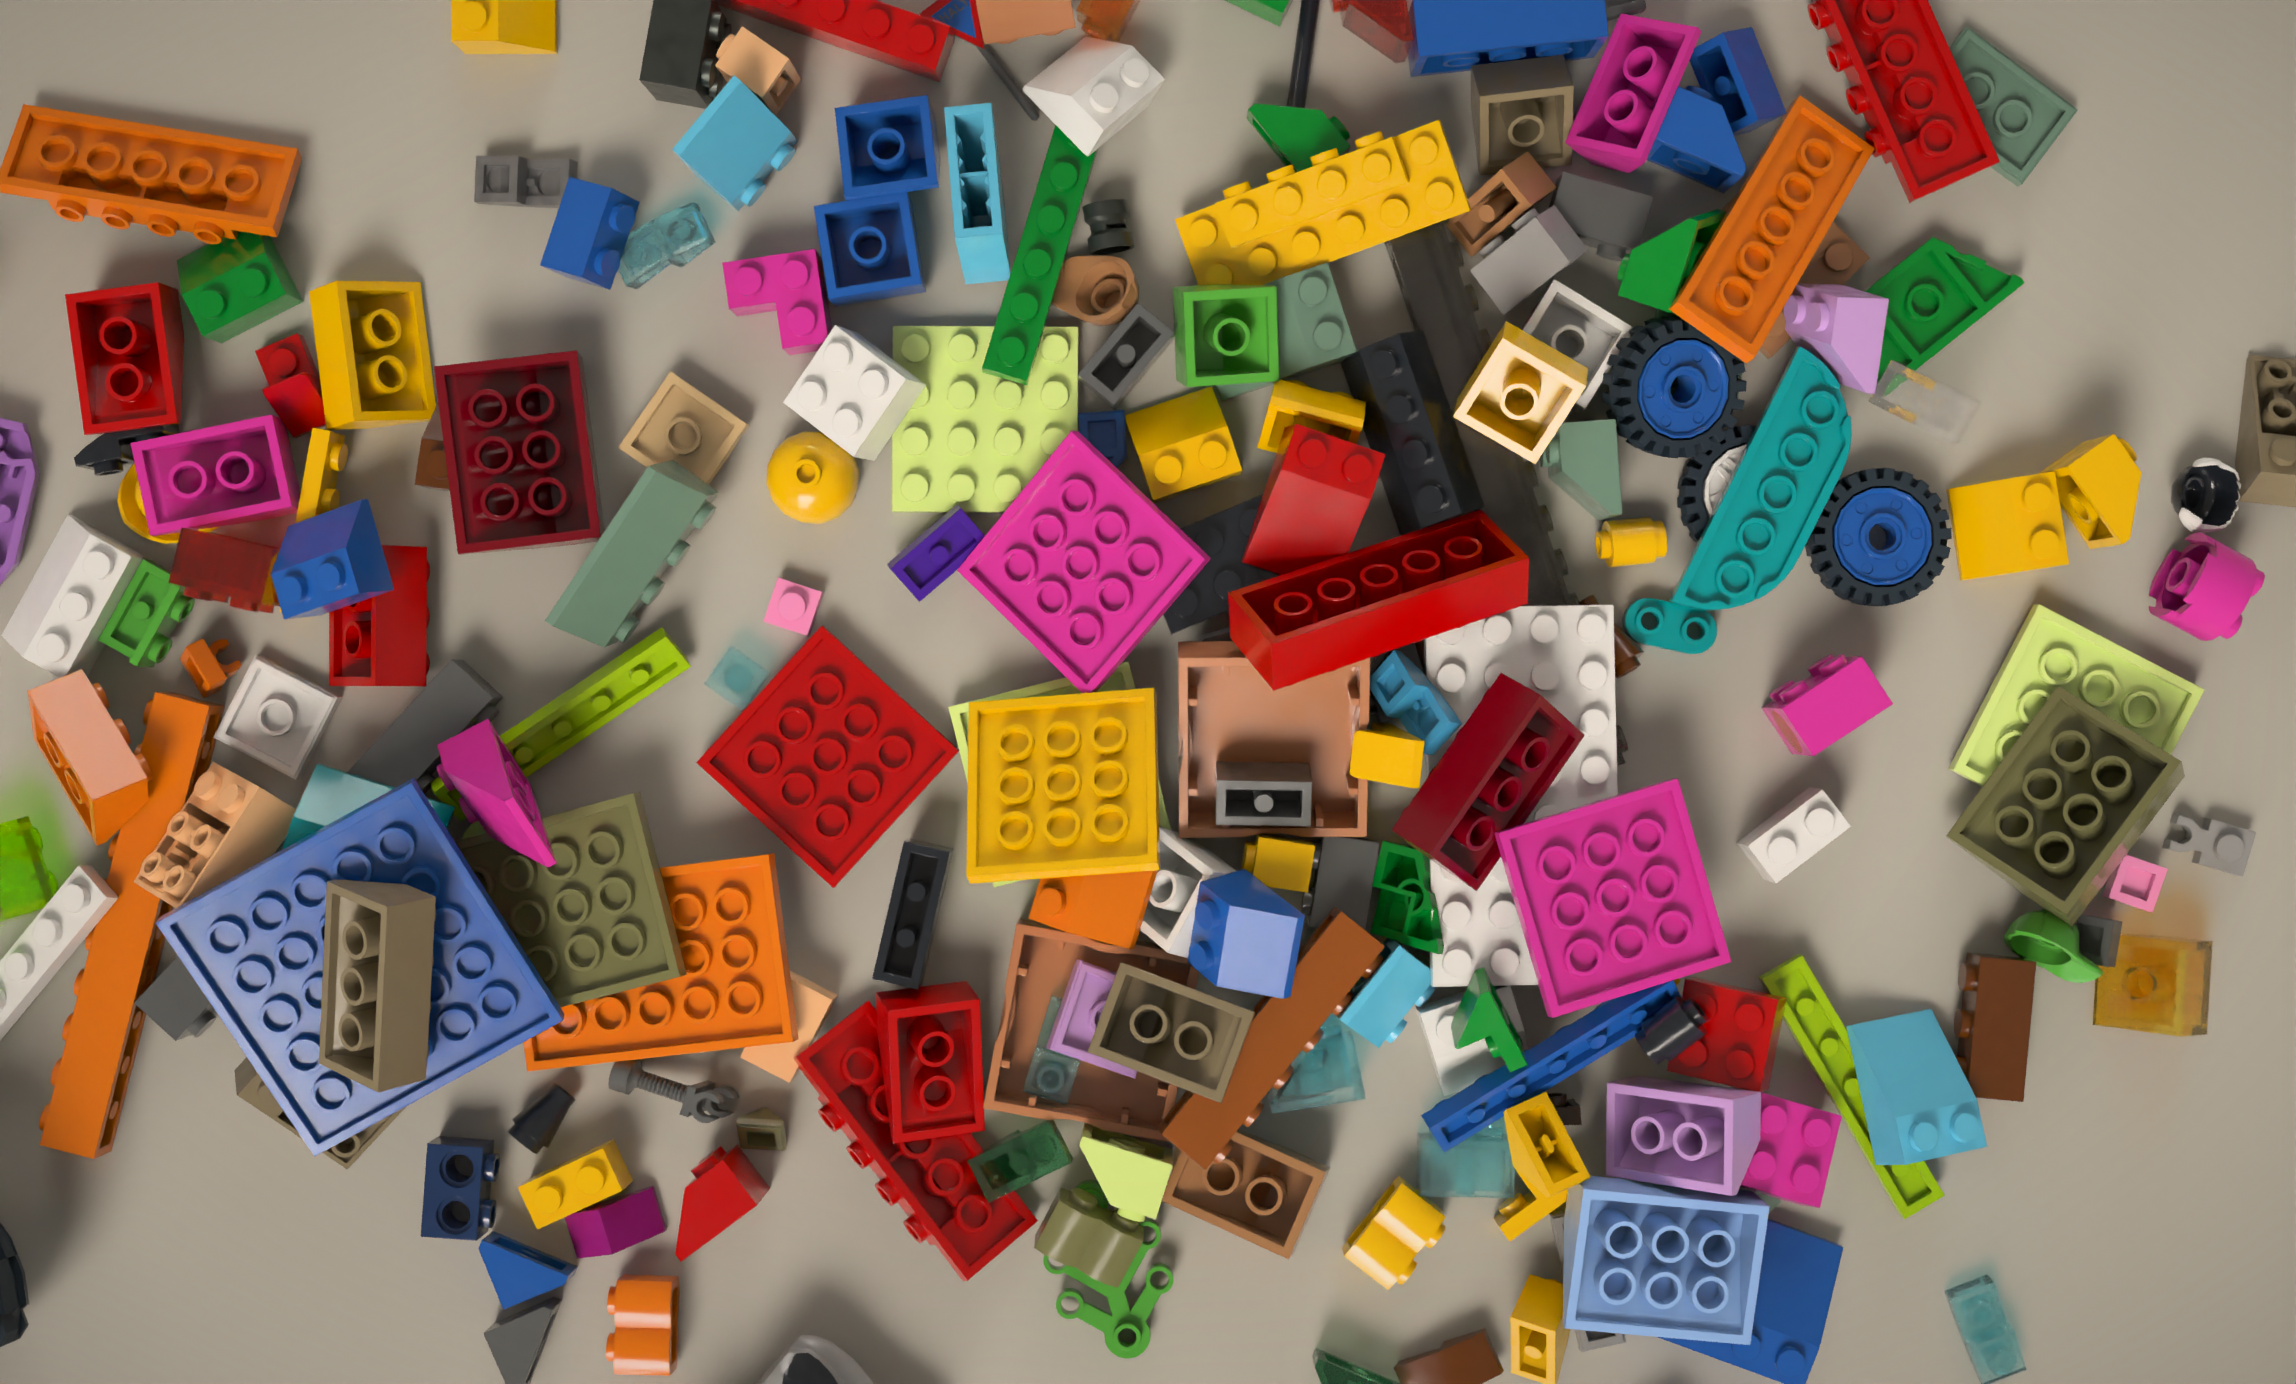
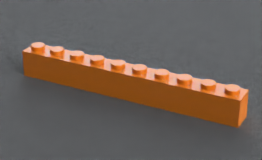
M155 692L154 698L150 699L143 713V724L146 726L142 744L136 747L133 754L134 756L142 754L151 769L153 780L148 781L149 801L120 828V832L113 837L109 846L108 858L112 863L108 879L106 878L104 881L119 898L86 937L85 949L89 953L85 968L80 970L74 983V995L77 996L74 1012L68 1016L63 1027L62 1039L66 1041L63 1055L53 1067L50 1079L51 1085H54L51 1102L43 1109L39 1121V1129L43 1131L40 1141L41 1146L91 1159L112 1151L146 1013L135 1004V1001L155 981L166 937L156 922L162 915L172 911L174 908L133 881L139 874L144 859L155 850L167 832L170 820L181 811L193 793L198 778L209 769L217 740L213 737L221 723L225 705L174 692Z

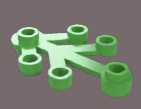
M1085 1180L1075 1187L1095 1195L1099 1201L1098 1205L1107 1209L1108 1200L1098 1181ZM1146 1218L1144 1222H1139V1225L1142 1227H1152L1156 1235L1153 1240L1142 1242L1119 1287H1113L1097 1281L1076 1267L1065 1264L1054 1266L1046 1255H1044L1043 1259L1044 1266L1050 1273H1065L1107 1297L1112 1314L1084 1301L1082 1293L1077 1289L1066 1288L1057 1297L1056 1309L1059 1315L1065 1319L1079 1318L1102 1331L1105 1335V1343L1108 1349L1120 1358H1134L1146 1350L1151 1336L1150 1327L1146 1320L1160 1295L1168 1292L1173 1285V1272L1169 1266L1163 1263L1151 1265L1146 1272V1286L1130 1310L1125 1291L1147 1251L1157 1246L1161 1238L1160 1226L1156 1221ZM1156 1271H1163L1167 1274L1168 1281L1162 1286H1156L1151 1282V1275ZM1067 1296H1073L1078 1300L1079 1306L1073 1311H1068L1063 1308L1061 1301ZM1125 1328L1132 1329L1136 1333L1135 1340L1131 1343L1122 1342L1118 1336L1121 1330Z

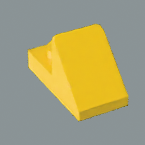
M1373 722L1372 730H1357L1353 734L1350 775L1360 779L1409 788H1419L1425 741L1391 723Z
M1516 1170L1530 1192L1524 1196L1521 1193H1516L1506 1199L1498 1207L1500 1214L1493 1219L1510 1242L1566 1202L1568 1189L1547 1198Z

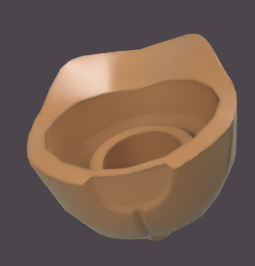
M1106 255L1074 256L1064 262L1052 304L1092 325L1109 326L1121 323L1137 305L1140 287L1132 268L1124 259Z

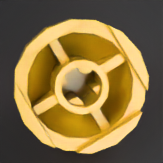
M804 431L786 438L773 451L767 464L766 485L772 501L785 515L802 523L823 524L839 518L852 505L858 490L860 471L855 457L822 432Z

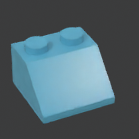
M1386 938L1382 943L1385 947L1380 952L1383 960L1379 967L1368 979H1364L1362 976L1350 990L1353 993L1352 1000L1338 1015V1018L1378 1048L1385 1040L1392 1043L1400 1035L1407 1024V1021L1403 1019L1414 1004L1421 1007L1436 989V987L1431 986L1430 968L1399 942L1390 938Z

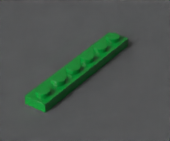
M1056 125L982 366L983 373L1028 385L1098 151V149L1087 157Z

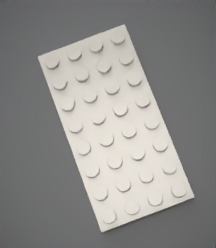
M1614 605L1519 606L1504 613L1496 614L1424 639V675L1445 698L1462 723L1434 755L1426 754V779L1430 771L1447 751L1458 731L1465 725L1479 705L1485 692L1492 686L1499 674L1503 673L1542 695L1585 735L1525 823L1618 795ZM1500 857L1477 891L1429 859L1430 889L1435 893L1444 943L1443 954L1430 952L1431 986H1468L1475 970L1482 967L1485 968L1494 986L1538 985L1502 858Z

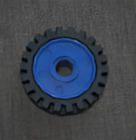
M1661 316V318L1644 321L1645 326H1635L1628 331L1631 338L1620 339L1616 344L1620 353L1618 355L1610 354L1606 363L1613 367L1611 374H1603L1602 383L1609 385V391L1602 393L1603 403L1611 406V409L1606 411L1608 419H1616V429L1619 436L1626 438L1628 444L1644 452L1668 458H1689L1696 456L1695 452L1705 453L1712 449L1710 442L1720 443L1727 436L1722 430L1724 427L1733 428L1738 419L1731 415L1733 410L1742 411L1745 401L1737 399L1738 392L1746 391L1747 381L1738 379V374L1746 372L1744 362L1736 360V356L1679 316ZM1677 378L1678 388L1676 393L1671 396V384Z
M1892 468L1861 470L1841 478L1835 485L1808 539V545L1805 546L1806 554L1811 556L1813 562L1810 566L1814 574H1819L1822 579L1820 582L1827 589L1833 590L1835 592L1834 595L1858 605L1888 606L1918 596V593L1929 588L1934 583L1932 580L1941 574L1945 567L1942 565L1943 560L1949 557L1951 549L1947 547V540L1952 539L1951 528H1947L1945 521L1949 519L1946 509H1941L1939 503L1942 500L1937 493H1931L1928 490L1929 485L1923 480L1914 479L1913 474L1905 471H1895ZM1874 525L1881 527L1886 533L1887 541L1881 550L1875 549L1869 541V532Z

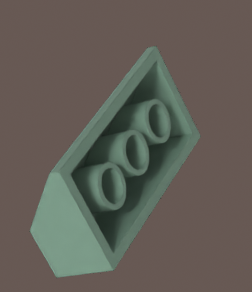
M674 460L648 466L545 621L553 627L604 648L618 642V640L623 643L627 641L640 622L635 615L643 603L650 605L664 588L665 582L660 580L669 565L675 568L689 551L691 545L686 540L696 527L701 530L713 516L716 507L711 503L719 492Z

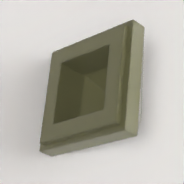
M767 1107L737 1118L736 1126L740 1148L786 1150L787 1140L784 1120Z

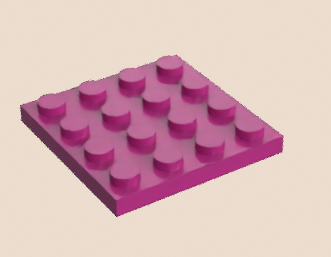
M1071 431L957 571L1082 693L1097 692L1211 558L1079 431Z
M1678 778L1665 780L1494 832L1548 1017L1554 1018L1731 962Z

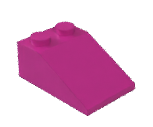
M272 414L130 443L150 536L255 522L297 513L301 493L287 428L280 418Z
M489 719L437 745L442 764L436 766L438 774L449 791L456 788L462 796L458 801L471 824L479 821L489 837L548 868L557 863L532 786Z

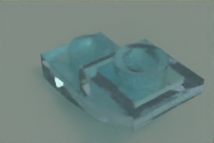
M692 202L676 208L629 233L618 269L625 286L638 289L670 264L682 268L716 243L699 204Z
M1051 996L1022 1092L1067 1105L1080 1060L1046 1048L1062 1002L1061 998Z
M1988 1275L1944 1291L1959 1334L1981 1384H1991L2027 1370L2015 1331L2006 1320L1995 1283Z

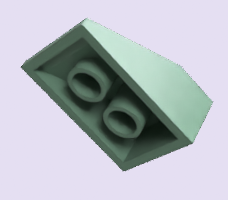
M1328 262L1264 284L1277 287L1280 380L1286 381L1338 364L1357 351ZM1274 382L1216 386L1221 401H1225L1274 385Z

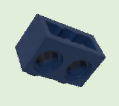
M439 1136L427 1143L421 1237L477 1241L488 1232V1228L494 1226L497 1205L496 1200L490 1199L491 1181L495 1182L497 1180L500 1168V1156L498 1153H493L494 1140ZM458 1154L465 1155L472 1161L473 1173L471 1176H465L456 1169L455 1158ZM453 1201H460L468 1207L470 1211L468 1222L459 1221L454 1217L452 1213Z

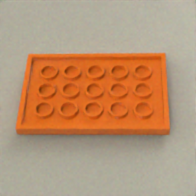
M770 853L660 867L687 975L561 1007L565 1014L563 1021L523 1042L527 1072L789 1043L798 1040L775 854Z

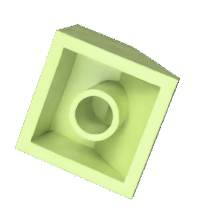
M1084 1123L1079 1146L1109 1204L1118 1207L1117 1214L1133 1221L1144 1222L1145 1216L1156 1219L1173 1167V1149L1126 1134L1105 1131L1091 1124Z

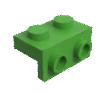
M142 559L98 641L129 657V662L137 667H154L155 663L158 664L163 661L169 653L173 643L170 636L177 623H182L191 613L195 604V599L192 596L198 586L151 560Z

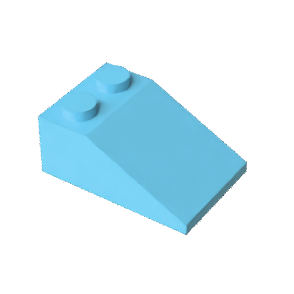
M734 75L672 150L697 178L739 212L744 204L750 207L760 198L766 188L763 182L774 168L780 171L790 162L796 152L793 146L797 140L793 133Z
M1932 1009L1846 1026L1876 1165H1907L1987 1147L1977 1099Z

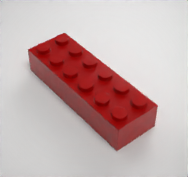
M1480 509L1228 592L1230 638L1274 691L1528 604L1529 557Z

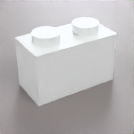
M1809 787L1736 844L1764 880L1778 883L1851 826L1823 789Z

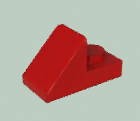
M296 333L255 350L269 384L268 387L262 389L263 394L291 435L297 438L312 432V428L319 429L326 426L320 375L303 335Z

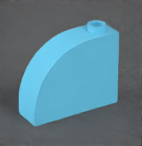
M983 103L944 107L954 235L965 285L1007 281L1011 274L1002 175L992 104Z

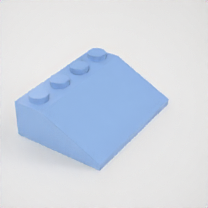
M1591 1176L1588 1180L1569 1188L1564 1216L1563 1327L1575 1330L1750 1345L1770 1206L1757 1194L1749 1190H1738L1736 1195L1729 1196L1630 1179Z

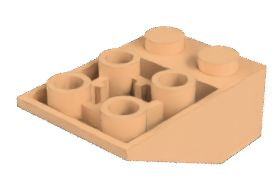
M213 762L207 772L198 778L193 793L181 811L170 820L167 832L155 850L144 859L140 872L133 882L174 908H177L274 854L288 833L296 809L261 787Z

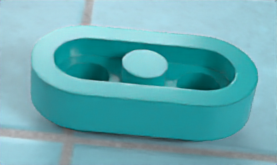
M1643 598L1632 602L1623 614L1622 625L1625 633L1634 642L1684 654H1699L1708 650L1716 640V622L1705 610L1692 609L1654 598ZM1646 612L1652 613L1656 618V625L1651 630L1645 629L1641 624V618ZM1691 622H1695L1701 627V635L1696 640L1689 638L1686 632L1687 626Z

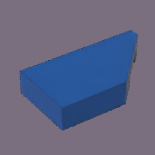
M1124 410L1078 413L1079 432L1118 469L1128 458Z

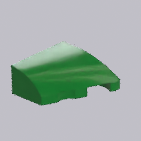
M1383 841L1372 883L1373 887L1381 888L1370 933L1397 940L1401 944L1443 954L1444 943L1435 893L1430 889L1429 858L1414 847Z

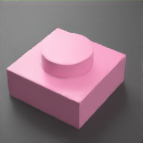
M777 578L763 622L810 636L824 592Z
M2126 854L2108 878L2102 896L2153 913L2168 869Z

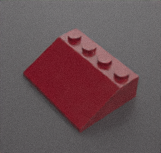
M574 350L434 366L458 555L598 542L605 529L583 358L579 352Z

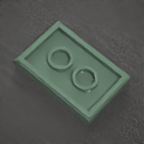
M1966 26L1949 49L2000 160L1999 163L1991 168L2018 187L2024 183L2078 109Z

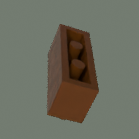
M1967 952L1966 963L1960 965L1958 986L1963 991L1962 1008L1958 1009L1954 1016V1034L1956 1037H1959L1958 1051L1955 1057L1976 1098L2024 1101L2036 972L2035 961L2022 957Z

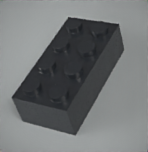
M1263 494L1180 528L1211 559L1163 614L1171 635L1228 612V592L1280 576L1241 562Z

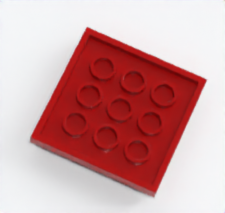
M821 626L696 763L834 888L958 754L959 749L825 626Z

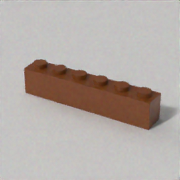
M1334 907L1298 952L1291 997L1281 999L1263 995L1251 1011L1255 1012L1223 1102L1220 1103L1186 1090L1158 1125L1161 1135L1205 1170L1212 1161L1219 1164L1234 1146L1235 1142L1231 1138L1243 1124L1249 1127L1260 1115L1264 1108L1261 1100L1272 1087L1276 1090L1280 1089L1294 1071V1067L1290 1065L1302 1050L1305 1053L1311 1051L1321 1039L1324 1031L1320 1027L1330 1014L1338 1016L1347 1007L1353 998V993L1350 990L1362 976L1364 979H1368L1376 971L1383 960L1380 952L1385 946L1341 910Z

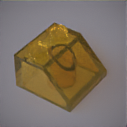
M2121 933L2115 967L2097 965L2104 971V974L2095 979L2093 1025L2180 1037L2207 1034L2213 941Z

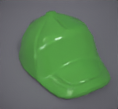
M2046 909L2030 911L2018 917L2004 936L2006 946L2013 953L2022 958L2035 961L2037 966L2066 981L2074 983L2089 982L2104 974L2101 968L2080 953L2077 925L2070 926Z

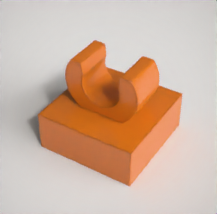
M200 639L186 646L180 657V661L203 699L220 691L226 679L235 675L242 665L239 660L229 665H223L218 662L216 654L227 649L229 646L227 639L217 640L210 647H208L204 639Z

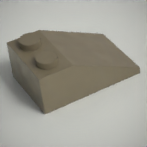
M1121 962L1087 1052L1222 1103L1255 1012Z

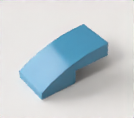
M1393 650L1370 676V689L1386 716L1399 718L1408 733L1425 741L1423 754L1434 755L1462 725L1453 709L1437 688L1401 651Z

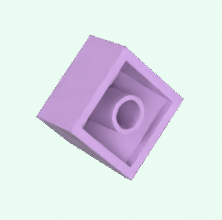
M1797 283L1784 306L1786 332L1797 347L1804 348L1821 360L1832 372L1839 384L1867 394L1876 393L1889 299L1844 285Z

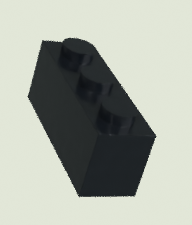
M910 838L904 841L872 979L917 990L923 984L954 848Z

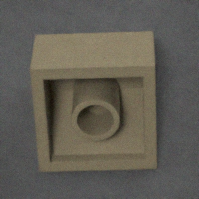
M1564 55L1471 66V112L1480 175L1496 174L1527 151L1541 168L1572 165V148L1565 141L1573 125L1574 84Z

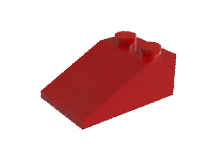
M156 282L65 294L84 435L181 423L184 329L178 289Z
M1299 424L1285 427L1241 562L1283 575L1347 554L1371 501L1386 454Z
M967 981L921 986L918 990L905 988L876 992L878 1042L893 1143L985 1131L980 998Z

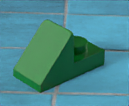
M1482 967L1475 970L1451 1023L1455 1048L1460 1049L1485 1038L1494 1058L1502 1056L1510 1072L1527 1066L1522 1039L1485 968Z

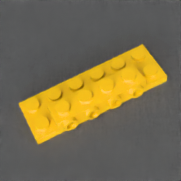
M1441 120L1384 139L1381 131L1367 135L1354 141L1357 147L1355 151L1339 156L1337 148L1310 157L1313 165L1310 168L1295 173L1293 164L1266 174L1269 183L1251 189L1249 181L1240 183L1222 191L1225 200L1176 218L1175 222L1198 285H1264L1279 278L1332 262L1471 211Z

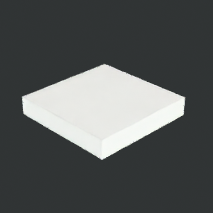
M255 655L213 738L295 780L301 779L342 697L261 655Z

